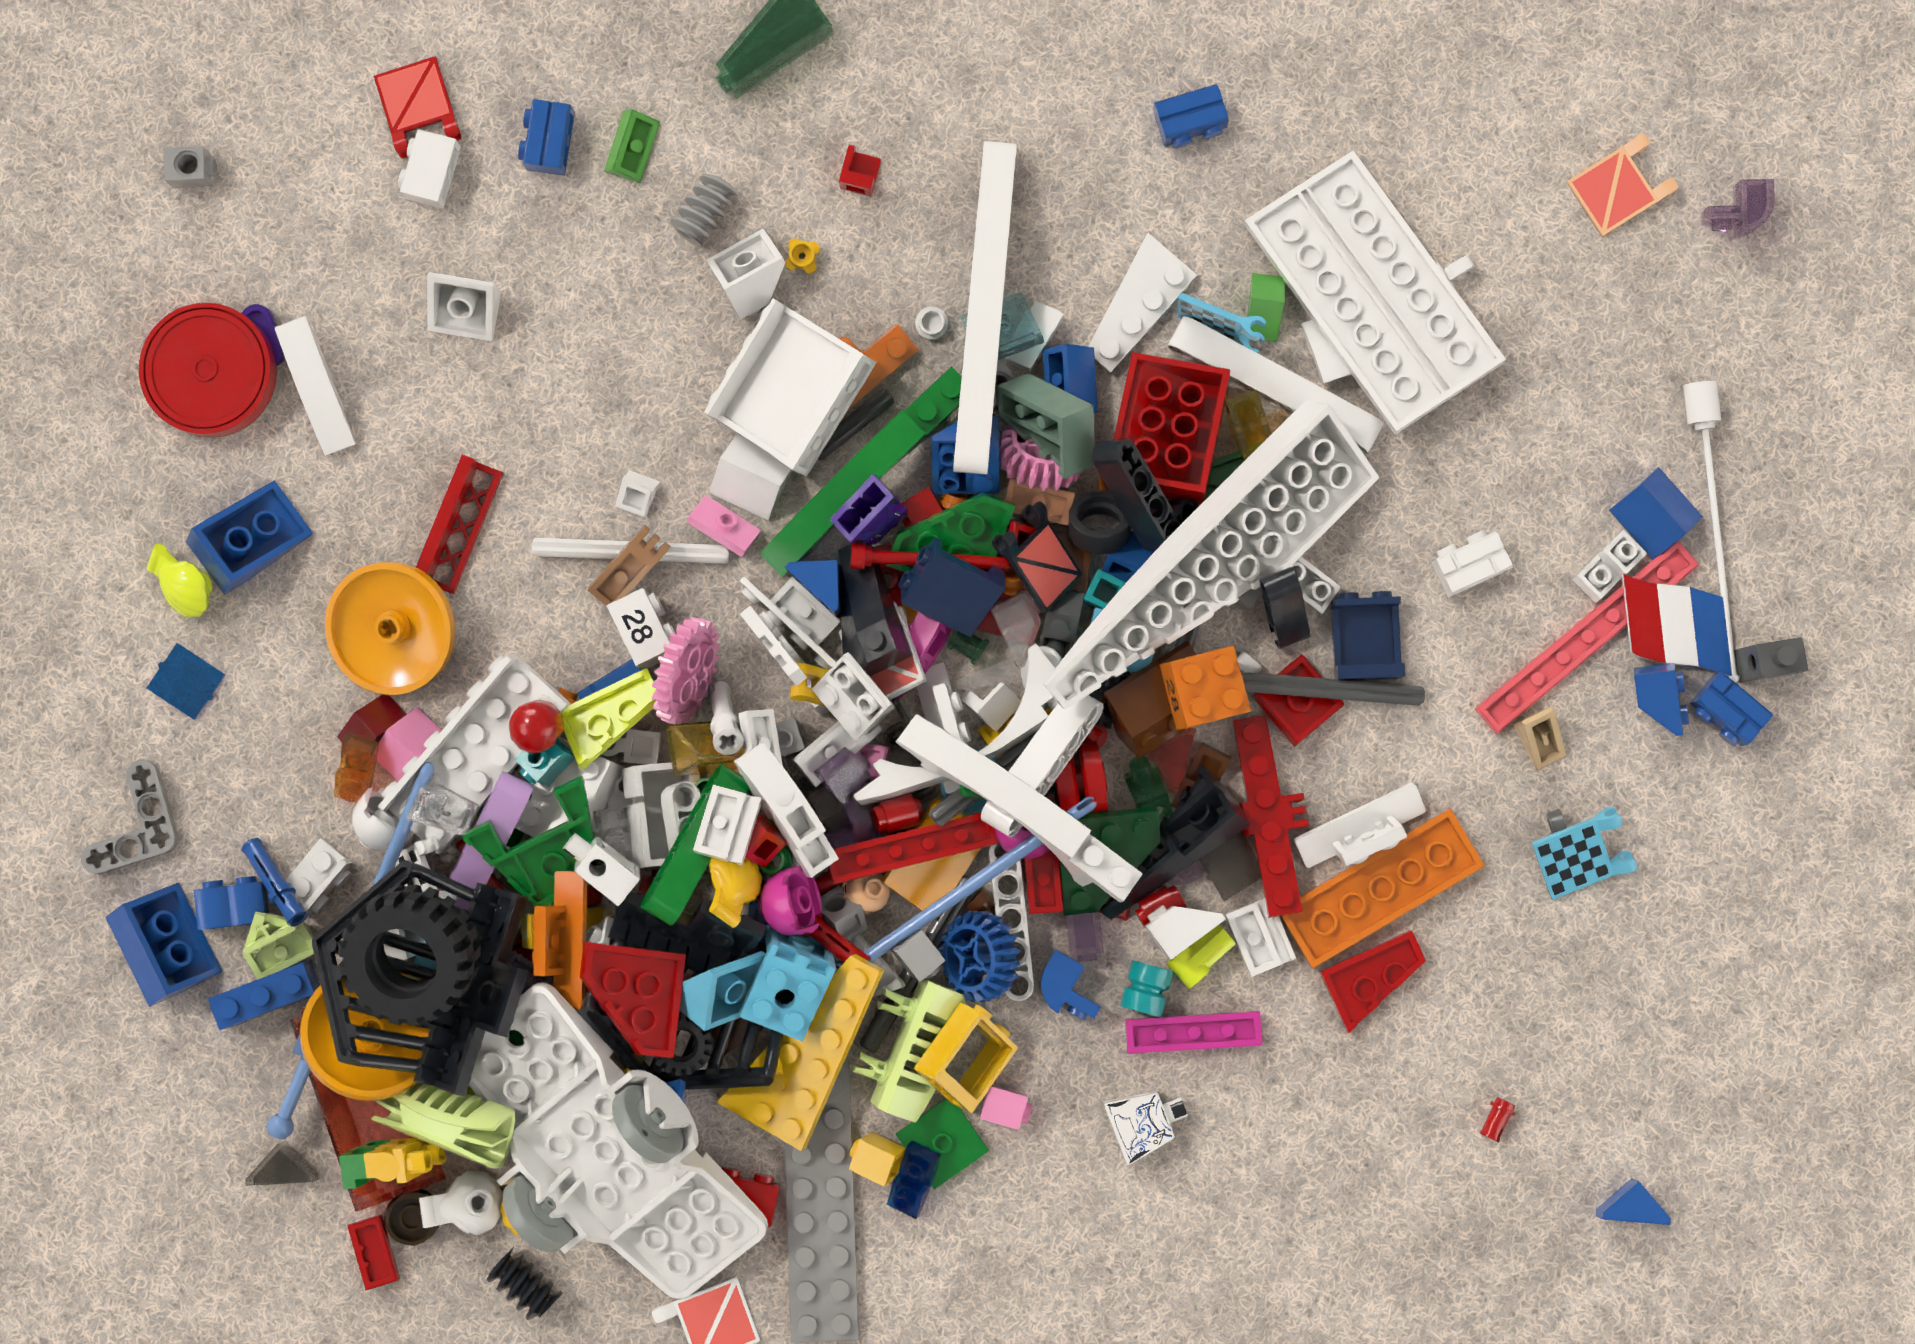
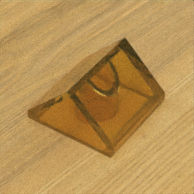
M711 721L680 723L676 725L667 724L666 736L674 777L711 774L720 764H724L734 771L738 768L733 761L745 754L744 746L732 755L718 753L713 746V734L710 728Z

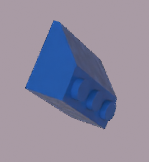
M179 882L124 903L105 917L149 1007L175 997L222 972L203 931L197 929V919Z

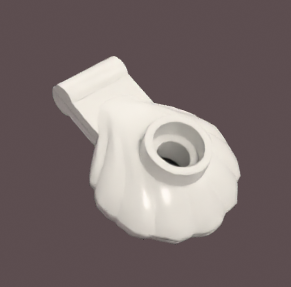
M470 1170L458 1176L446 1193L419 1198L423 1228L452 1223L461 1231L473 1235H480L492 1229L502 1215L500 1205L503 1199V1192L500 1189L499 1183L484 1171Z

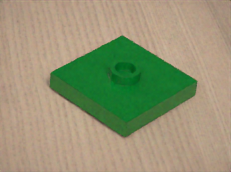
M946 1098L923 1113L916 1123L911 1122L896 1133V1136L903 1146L907 1148V1152L934 1190L989 1151L962 1110L951 1104Z

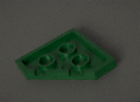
M1156 806L1090 813L1077 820L1091 830L1089 834L1136 869L1160 843L1159 810ZM1059 859L1063 915L1098 912L1111 896L1093 882L1083 887L1074 881L1068 869Z

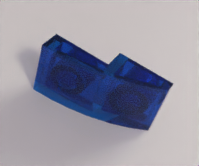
M912 1140L905 1149L900 1172L893 1179L887 1205L917 1219L932 1186L941 1154Z

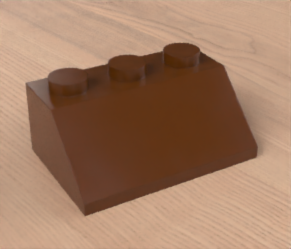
M1185 641L1104 693L1116 736L1138 759L1186 730H1176L1160 664L1197 655L1188 641Z

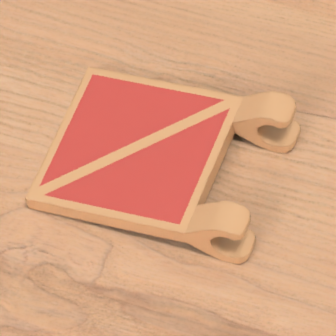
M1640 134L1623 147L1567 181L1602 237L1668 197L1678 188L1675 179L1669 178L1654 189H1651L1631 157L1645 150L1650 144L1645 134Z

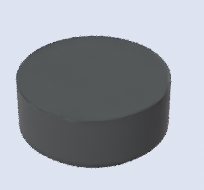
M1560 809L1546 814L1551 834L1567 828Z

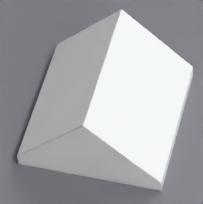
M429 272L427 275L428 331L492 341L502 292L492 282Z
M736 434L720 457L709 494L769 521L793 470L755 443Z

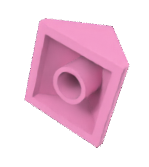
M417 707L386 730L371 756L399 781L405 775L402 771L404 766L414 756L419 758L427 749L424 746L426 740L434 732H441L442 730Z

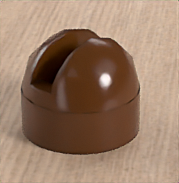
M984 887L966 905L969 911L992 912L995 907L993 896Z

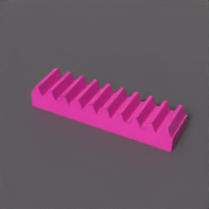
M1260 1011L1125 1019L1128 1054L1262 1045Z

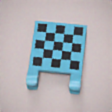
M1180 293L1178 297L1179 319H1182L1184 316L1192 318L1259 354V350L1251 348L1249 343L1251 341L1264 343L1265 338L1261 333L1253 332L1250 328L1254 324L1265 327L1266 321L1260 316L1241 317Z
M1607 807L1591 819L1531 842L1552 900L1613 875L1628 874L1637 870V862L1629 851H1622L1611 860L1609 859L1600 831L1613 830L1622 826L1621 815L1617 813L1614 807Z

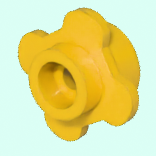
M797 238L790 240L788 243L789 257L785 260L786 268L790 271L795 269L804 270L807 274L815 272L817 269L815 259L816 255L820 252L819 245L816 242L809 243L807 241H800ZM801 253L806 255L804 259L799 258Z

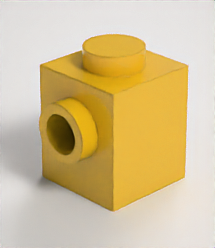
M870 1132L854 1142L850 1150L852 1161L849 1170L875 1183L886 1186L897 1179L907 1148L879 1134Z

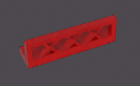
M463 454L460 457L416 565V568L433 578L437 566L450 561L454 570L450 585L434 581L443 591L453 595L458 587L504 474L502 471L481 464ZM476 471H484V473L494 476L489 489L476 494L472 484ZM470 488V491L473 496L466 498V495ZM486 495L483 504L481 505L479 498ZM475 500L479 509L477 519L464 524L459 513L461 507ZM456 520H458L460 526L453 529ZM473 526L469 536L466 529ZM462 531L467 541L464 550L451 554L447 545L450 535ZM445 549V552L448 557L441 559V556ZM461 556L459 563L456 566L454 559Z

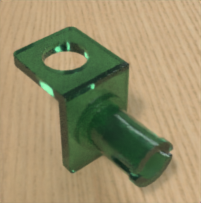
M1136 756L1133 757L1129 762L1131 771L1124 774L1126 784L1136 808L1155 806L1164 808L1163 812L1159 815L1160 824L1164 817L1170 818L1173 814L1168 793L1155 764H1151L1146 756L1140 759Z

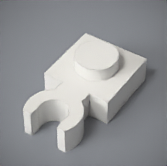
M629 729L626 738L620 737L615 742V747L612 750H606L602 754L614 757L621 752L624 753V763L658 764L662 733Z

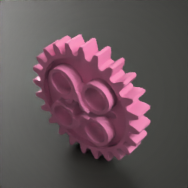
M693 616L690 620L684 619L683 625H677L676 634H670V643L668 645L664 644L665 654L658 658L661 665L654 672L658 677L652 684V687L656 688L652 695V699L656 700L653 709L657 710L656 716L660 717L662 721L680 726L683 722L688 723L690 716H696V707L701 709L702 700L704 697L708 698L709 696L707 689L708 686H712L714 683L711 678L718 670L714 666L720 659V656L716 655L720 648V644L716 643L719 634L715 633L717 627L713 626L710 621Z

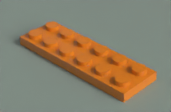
M1451 808L1446 809L1406 833L1407 838L1400 840L1395 847L1388 850H1379L1369 855L1364 862L1352 865L1300 896L1302 913L1280 916L1312 969L1485 866Z

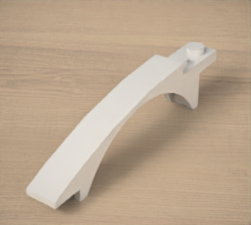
M1036 643L1028 649V679L1023 698L1014 717L995 740L979 751V753L990 760L1002 755L1036 733L1048 718L1045 710L1049 707L1053 710L1058 704L1043 685L1055 668ZM879 759L873 766L880 776L853 796L862 806L908 794L947 781L949 778L928 771L924 767H909Z
M916 714L896 740V743L922 762L920 765L928 771L963 785L1018 821L1060 859L1072 875L1074 881L1082 887L1093 882L1121 903L1126 899L1141 877L1142 873L1089 834L1091 830L992 760Z

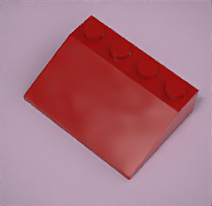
M1132 352L1113 441L1123 439L1133 441L1166 499L1192 498L1200 506L1207 496L1230 385V369Z

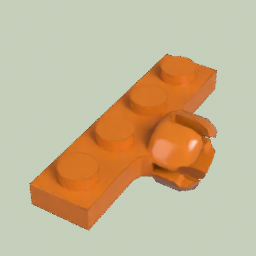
M895 324L872 345L862 351L856 347L850 338H838L877 362L850 407L919 350L899 324Z

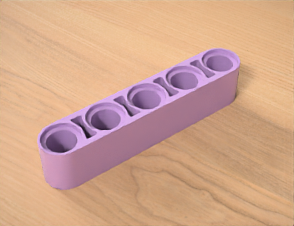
M502 771L474 827L491 820L503 844L506 846L531 796L534 785ZM466 843L449 878L475 889L477 882L487 884L495 867H491L472 845L469 846ZM459 898L454 904L465 910H469L470 907L469 902L462 898Z

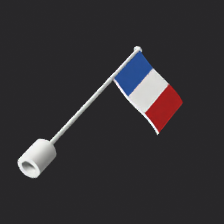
M1701 381L1683 385L1687 425H1694L1695 431H1702L1721 596L1692 587L1648 583L1623 573L1622 582L1630 652L1633 655L1653 662L1697 666L1714 672L1722 671L1734 682H1737L1740 679V675L1737 676L1709 437V430L1715 429V423L1721 421L1717 381Z

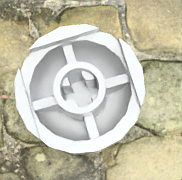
M372 787L368 788L357 802L352 814V826L360 843L365 848L386 853L400 819L389 809L382 811L378 807L384 799L381 794L385 788H380L378 792H374ZM411 829L405 841L403 849L416 836V834Z

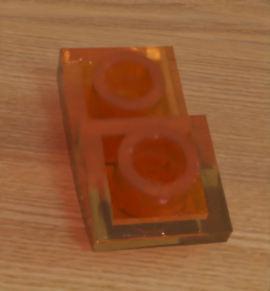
M350 733L345 735L342 741L341 763L335 773L334 797L357 803L367 789L372 787L379 742Z

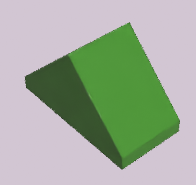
M1252 273L1247 317L1260 316L1265 319L1266 326L1262 327L1259 324H1254L1250 329L1253 332L1261 333L1265 341L1277 342L1285 303V281L1280 276Z

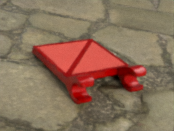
M436 56L373 76L391 132L393 145L400 158L407 157L409 142L405 133L441 121L447 137L454 138L457 141L461 140L462 136Z

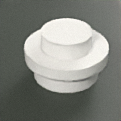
M926 307L916 317V330L925 339H939L947 331V316L937 307Z

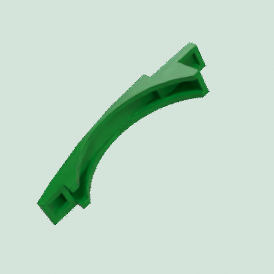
M952 366L909 407L900 411L760 552V555L782 578L788 573L785 566L789 562H799L817 548L828 532L835 526L830 518L872 474L881 479L911 451L951 422V414L959 407L962 376Z

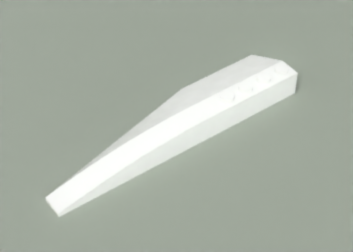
M1307 399L1164 541L1127 581L1044 682L1045 688L1063 709H1067L1099 689L1101 683L1110 677H1118L1126 672V667L1139 659L1145 660L1155 653L1154 650L1164 643H1172L1207 621L1221 607H1229L1239 600L1238 597L1248 590H1256L1260 587V578L1291 567L1380 478L1331 406Z

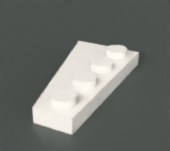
M1147 233L1088 346L1094 347L1095 362L1109 374L1116 369L1172 306L1180 293H1183L1197 277L1196 273L1149 233Z

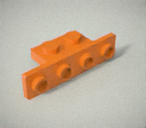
M556 871L554 906H534L532 923L534 929V951L532 954L534 976H553V987L574 1009L580 1010L582 1001L586 996V985L579 976L583 943L586 942L587 881L575 871Z

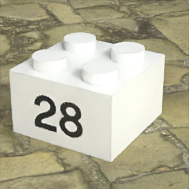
M641 588L606 605L635 665L643 670L659 664L658 658L665 654L664 644L668 645L670 643V634H676V632L669 623L664 624L661 616L665 615L666 612L658 596L654 592L649 594L644 588Z

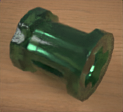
M956 631L946 648L957 650L969 658L970 664L975 666L989 645L990 640L987 638L982 640L974 634L969 637ZM962 640H964L965 642H967L968 644H970V645L973 646L974 648L970 647L969 645H967L966 643H964Z

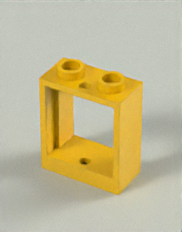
M960 1002L914 1069L951 1104L972 1114L1018 1047L1009 1039L1011 1034L1007 1029L998 1023L993 1024L990 1021L992 1015L979 1005H975L972 1008ZM976 1028L988 1041L958 1083L945 1069L973 1029Z

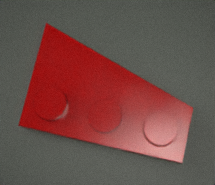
M1409 930L1319 971L1346 1032L1350 1033L1392 991L1397 989L1424 964L1426 959L1413 931Z

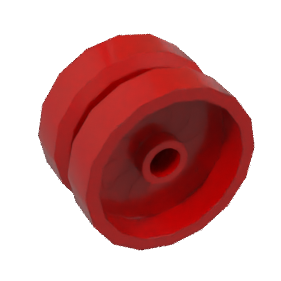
M1097 741L1082 743L1077 749L1078 765H1074L1072 757L1055 780L1058 807L1066 812L1080 802L1079 796H1083L1084 799L1093 797L1094 800L1092 802H1097L1096 807L1089 814L1108 812L1107 779Z

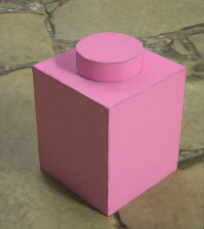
M992 1085L985 1095L980 1119L1019 1130L1021 1122L1028 1123L1032 1104L1027 1103L1028 1095Z

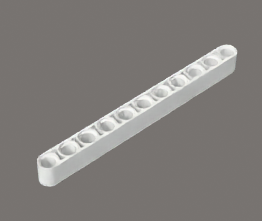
M984 141L953 472L986 475L988 472L1017 143Z

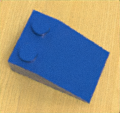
M274 480L191 528L186 543L222 593L226 595L252 579L313 535V532Z

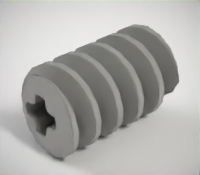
M702 173L700 176L703 185L695 184L692 188L696 196L687 195L685 198L688 206L680 205L678 208L681 217L673 216L670 220L675 230L683 238L700 248L703 246L697 239L698 236L710 237L705 226L717 227V223L712 218L713 214L721 217L725 215L719 207L720 204L732 205L727 194L739 195L737 189L715 175Z

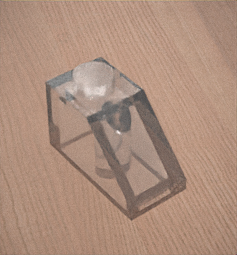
M1025 589L1017 592L1016 595L997 601L990 610L1012 660L1018 669L1026 665L1028 649L1033 646L1041 624V619L1038 615L1041 611Z

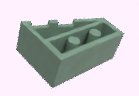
M1030 373L997 385L999 416L1024 440L1031 439L1041 449H1039L1038 454L1044 460L1051 458L1060 467L1058 473L1064 479L1094 466L1092 453L1095 447V415L1092 404Z

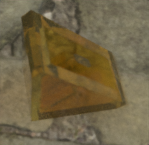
M1257 390L1225 401L1230 432L1244 461L1272 434Z

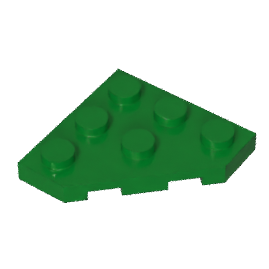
M980 493L898 531L890 551L920 552L924 545L929 546L934 537L941 540L942 549L950 554L996 557L998 552L993 547L992 540L998 534L1002 536L1005 534L1015 504L986 493ZM886 564L888 567L903 572L911 571L914 567L912 565Z

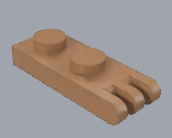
M646 525L636 533L589 585L587 591L604 605L627 596L670 549L671 546L666 542L657 551L653 548L660 540L656 533L645 542L643 538L650 531V528Z

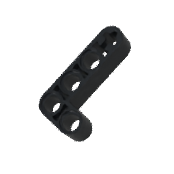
M1123 439L1099 442L1095 445L1092 453L1095 468L1142 547L1147 551H1156L1199 507L1198 503L1192 498L1168 501L1133 441Z

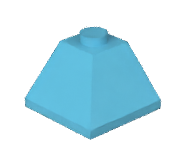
M763 951L757 952L684 981L679 1011L704 1031L740 1018L739 1011L765 957V953Z

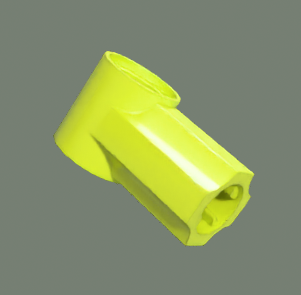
M1217 925L1175 958L1170 959L1166 965L1190 989L1206 976L1211 970L1210 967L1236 943L1220 925Z

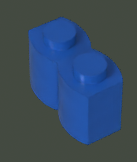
M256 876L236 878V885L223 886V880L202 882L203 889L194 890L198 930L252 924L255 912L269 914L267 889L263 882H257Z

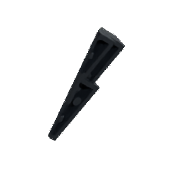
M1204 765L1198 769L1197 774L1199 777L1189 791L1183 790L1180 794L1179 799L1181 802L1170 818L1164 817L1160 822V843L1138 866L1137 870L1142 875L1126 899L1120 903L1112 897L1108 904L1105 903L1100 908L1103 915L1109 919H1114L1250 825L1239 803Z

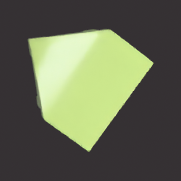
M255 912L242 954L258 980L313 955L312 939L314 936L305 922L291 927L287 924L284 916Z

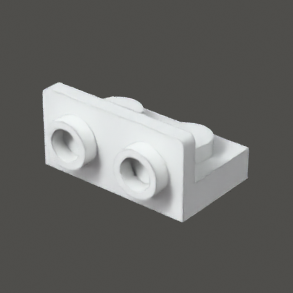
M320 838L288 876L286 882L293 885L296 890L295 896L308 915H311L313 912L318 914L328 904L330 899L327 895L333 887L340 888L351 876V872L348 869L353 863L325 839Z

